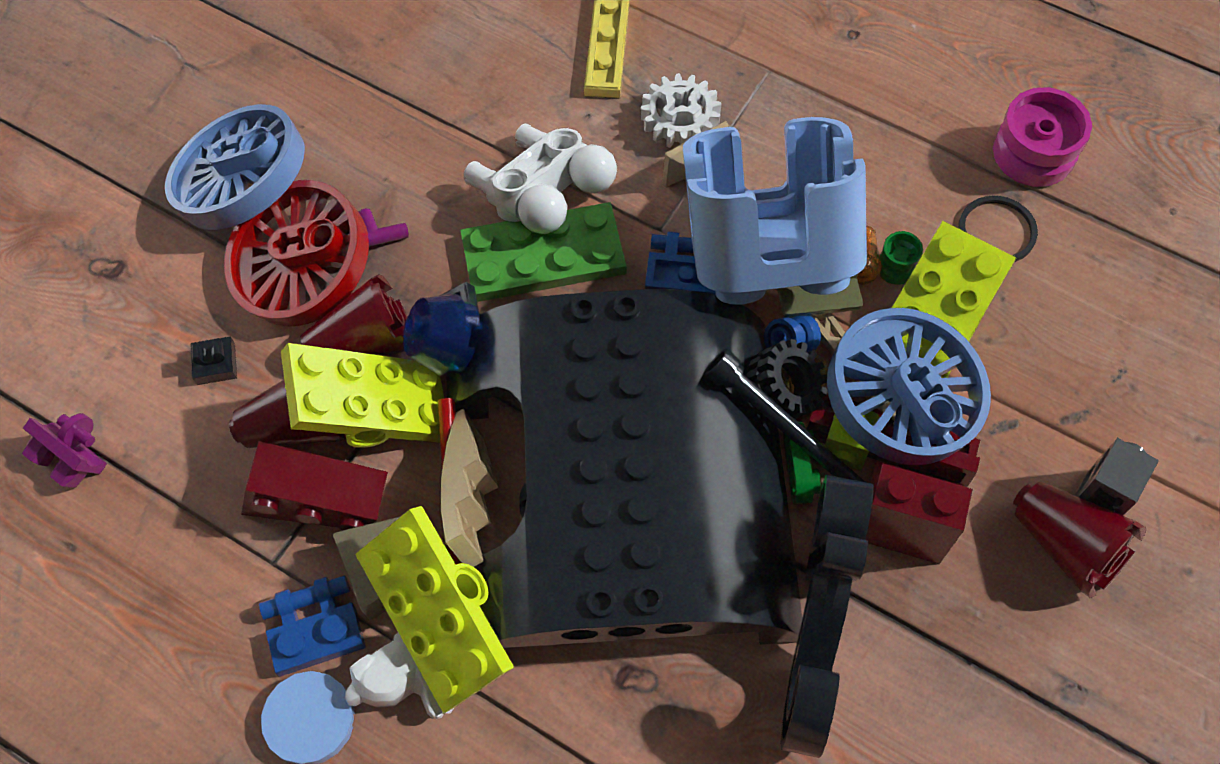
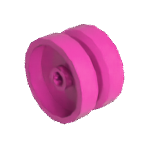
M1051 87L1032 88L1020 93L1010 103L1003 123L996 135L993 145L995 162L1004 174L1018 183L1032 187L1051 186L1063 181L1073 170L1078 161L1079 154L1084 150L1090 138L1092 122L1088 110L1080 100L1071 94Z

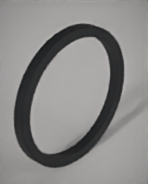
M992 195L978 198L964 209L958 229L966 232L965 222L968 214L978 206L998 203L1017 210L1026 219L1031 236L1027 247L1021 252L1012 255L1016 257L1015 262L1026 257L1033 249L1038 236L1037 224L1030 211L1021 203L1008 197Z

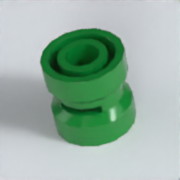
M906 231L894 232L885 239L877 263L878 274L884 281L894 285L905 284L923 254L924 249L920 239Z

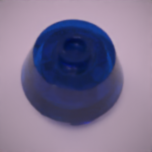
M458 294L418 299L411 308L404 324V349L407 356L437 375H443L451 371L462 372L469 364L475 348L468 347L472 325L479 327L480 324L477 307L473 303L463 301L462 297Z

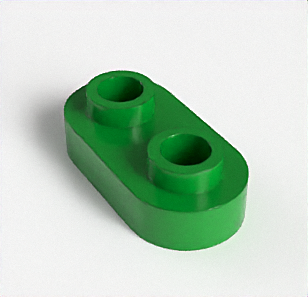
M798 422L800 425H802V426L805 428V425H804L803 422ZM811 429L807 430L813 435V431ZM784 434V449L793 504L812 503L813 496L820 494L818 469H811L810 455Z

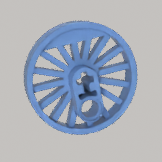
M258 104L233 110L201 129L180 150L172 162L166 177V198L178 213L198 228L218 230L241 224L263 212L289 188L303 163L305 154L304 141L290 117L276 106Z
M887 308L863 316L845 332L832 355L828 367V395L831 406L841 425L865 449L892 462L906 465H925L941 461L973 440L981 431L989 414L991 403L990 383L979 355L968 340L956 329L943 320L922 311L907 308ZM909 334L905 351L902 337ZM921 337L933 343L923 358L919 357ZM941 349L950 359L933 366L931 361ZM955 368L962 375V377L941 378V375ZM844 376H847V377H850V378H853V379H856V380H859V381H862V382H847V383H845ZM968 391L969 398L953 394L952 392ZM875 396L857 406L851 400V397ZM890 402L874 426L863 417V415ZM896 411L891 439L881 433V431ZM962 414L969 416L968 421L962 418ZM907 428L910 431L914 446L905 444ZM952 431L960 438L955 441L949 432Z

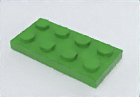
M611 202L567 210L566 220L558 230L548 234L532 232L521 221H504L460 229L470 284L475 287L477 302L627 274V266Z

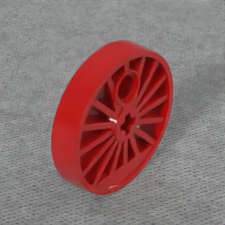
M316 180L293 181L284 194L271 206L255 217L235 225L224 257L225 280L231 295L242 308L251 314L279 326H301L320 320L351 295L362 277L369 253V238L365 222L351 202L333 186ZM306 200H310L306 209ZM291 206V223L284 210ZM273 217H275L280 228L276 231L266 225ZM263 232L270 237L268 243L262 242ZM332 266L341 269L334 278L323 268ZM313 272L329 283V286L323 292H321ZM306 289H307V292H308V294H309V296H310V298H311V300H310L309 302H307V303H306ZM290 301V309L286 310Z

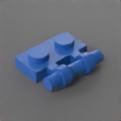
M668 232L667 235L652 234L650 249L665 250V253L649 252L645 289L692 290L716 295L715 290L709 289L699 282L694 256L677 255V252L694 253L692 238L679 237L678 232Z
M345 575L331 580L328 577L314 580L313 586L292 593L287 589L275 593L274 599L259 603L260 613L264 620L278 615L282 619V626L266 631L274 670L279 677L366 648L353 603L339 607L336 605L334 597L350 592L349 583ZM320 603L321 613L298 619L296 609Z

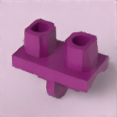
M78 413L71 417L63 414L57 419L56 423L51 422L47 425H42L37 420L29 418L23 427L32 437L22 454L31 462L41 466H48L55 455L60 458L50 477L63 487L76 488L88 472L101 474L107 465L106 462L87 448L95 442V437L91 435L94 423L84 413Z

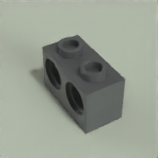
M1117 437L1088 470L1075 496L1124 515L1137 503L1159 460L1147 454L1141 446L1125 442Z

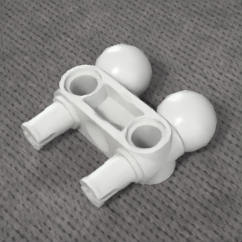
M524 123L517 129L515 139H517V146L527 150L498 172L481 165L477 161L469 163L464 170L465 183L486 193L488 202L496 206L499 217L506 221H521L532 232L548 234L558 230L566 220L568 206L561 191L572 183L584 192L598 193L606 190L616 178L617 164L613 154L605 147L582 143V137L576 130L561 128L547 134Z

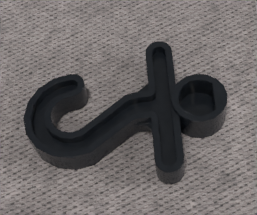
M825 475L816 511L812 546L806 567L805 580L810 581L788 680L781 728V750L820 758L827 744L840 680V674L833 672L832 669L846 618L852 582L861 579L865 567L868 540L865 539L873 501L872 483Z

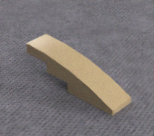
M462 409L455 414L446 444L441 475V515L446 544L462 563L474 567L483 562L476 531L491 524L483 495L498 488L484 437L465 410Z

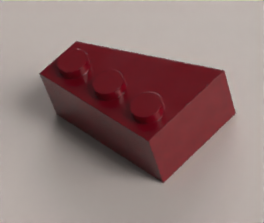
M259 441L245 488L241 515L338 527L342 531L376 523L388 472Z

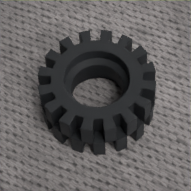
M790 339L788 341H781L755 355L756 358L750 361L749 367L753 370L747 372V378L753 380L758 388L791 417L796 419L817 410L816 408L824 403L821 397L827 395L828 389L823 387L822 384L827 383V375H821L820 370L825 368L823 361L815 362L814 359L818 354L814 349L806 352L808 346L806 343L800 342L796 344V340ZM781 367L792 378L794 394L783 383Z

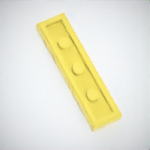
M594 0L584 96L620 98L630 0Z

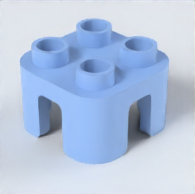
M823 117L789 120L784 126L787 178L782 186L758 190L745 188L741 138L738 130L734 127L707 130L690 137L683 144L691 237L697 277L702 285L716 291V296L719 300L728 304H747L762 298L768 289L800 286L804 291L812 294H834L847 288L850 284V277L864 269L867 263L866 165L863 158L853 160L852 133L845 123Z

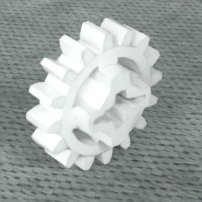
M680 73L675 75V81L671 82L665 76L661 77L660 87L652 83L649 88V94H643L641 120L644 121L645 132L653 131V140L655 142L662 138L667 139L666 147L670 148L674 141L679 142L681 145L690 137L719 125L721 102L717 101V91H708V82L706 80L696 84L695 75H691L685 81L682 80ZM657 108L661 109V117L657 113Z

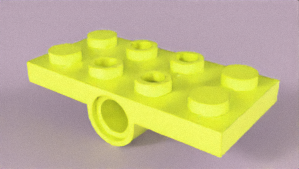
M942 221L892 308L914 309L933 315L952 326L969 342L1015 262L1016 257ZM909 334L902 337L905 351ZM922 337L919 357L921 358L926 355L933 343ZM940 349L931 361V364L936 366L950 358ZM951 371L941 375V378H948Z
M288 343L281 350L291 429L346 434L347 443L350 446L359 448L379 445L388 438L440 443L438 400L444 398L438 363Z
M422 506L409 509L355 554L443 714L457 707L514 668L480 608L488 598V586L484 577L476 568L469 564L461 563L455 565Z

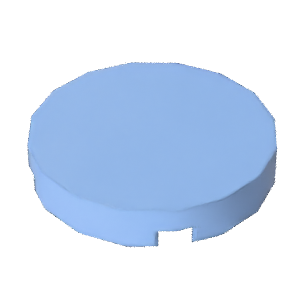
M315 671L296 673L280 682L267 697L261 714L262 735L269 749L284 761L292 764H321L338 754L350 739L355 715L354 706H349L345 700L346 688L332 676Z

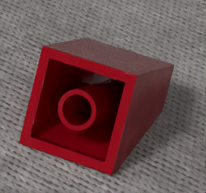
M875 461L869 483L873 484V501L865 540H868V544L940 564L964 532L973 489Z

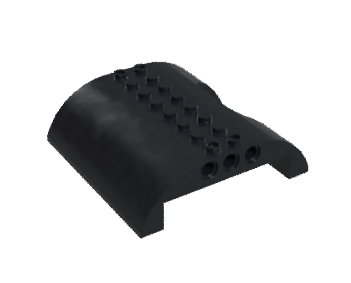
M641 289L560 294L519 300L495 307L472 318L450 337L446 344L447 398L455 399V414L464 409L470 419L489 418L488 398L503 397L513 400L522 410L524 417L527 491L524 517L511 537L499 547L482 554L483 562L474 566L484 577L488 586V598L480 608L503 648L758 632L760 645L797 642L802 621V611L778 427L732 387L726 389L723 385L716 386L704 375V371L709 363L725 348L740 359L739 365L744 369L742 374L747 377V372L753 370L749 367L750 361L756 358L755 355L767 348L764 343L765 324L749 308L741 304L722 302L714 294L692 290Z

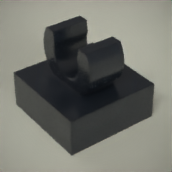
M231 336L191 343L192 379L197 385L237 379L236 349Z

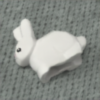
M399 633L395 634L392 642L380 648L372 655L367 654L349 668L352 683L345 692V700L349 706H357L362 702L374 707L396 706L410 694L416 693L421 696L426 712L431 718H442L443 712Z

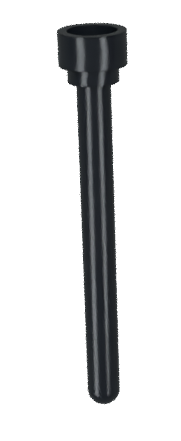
M725 348L709 363L704 371V375L716 386L723 385L726 389L732 387L832 476L865 482L742 374L744 369L739 365L740 359L730 350Z

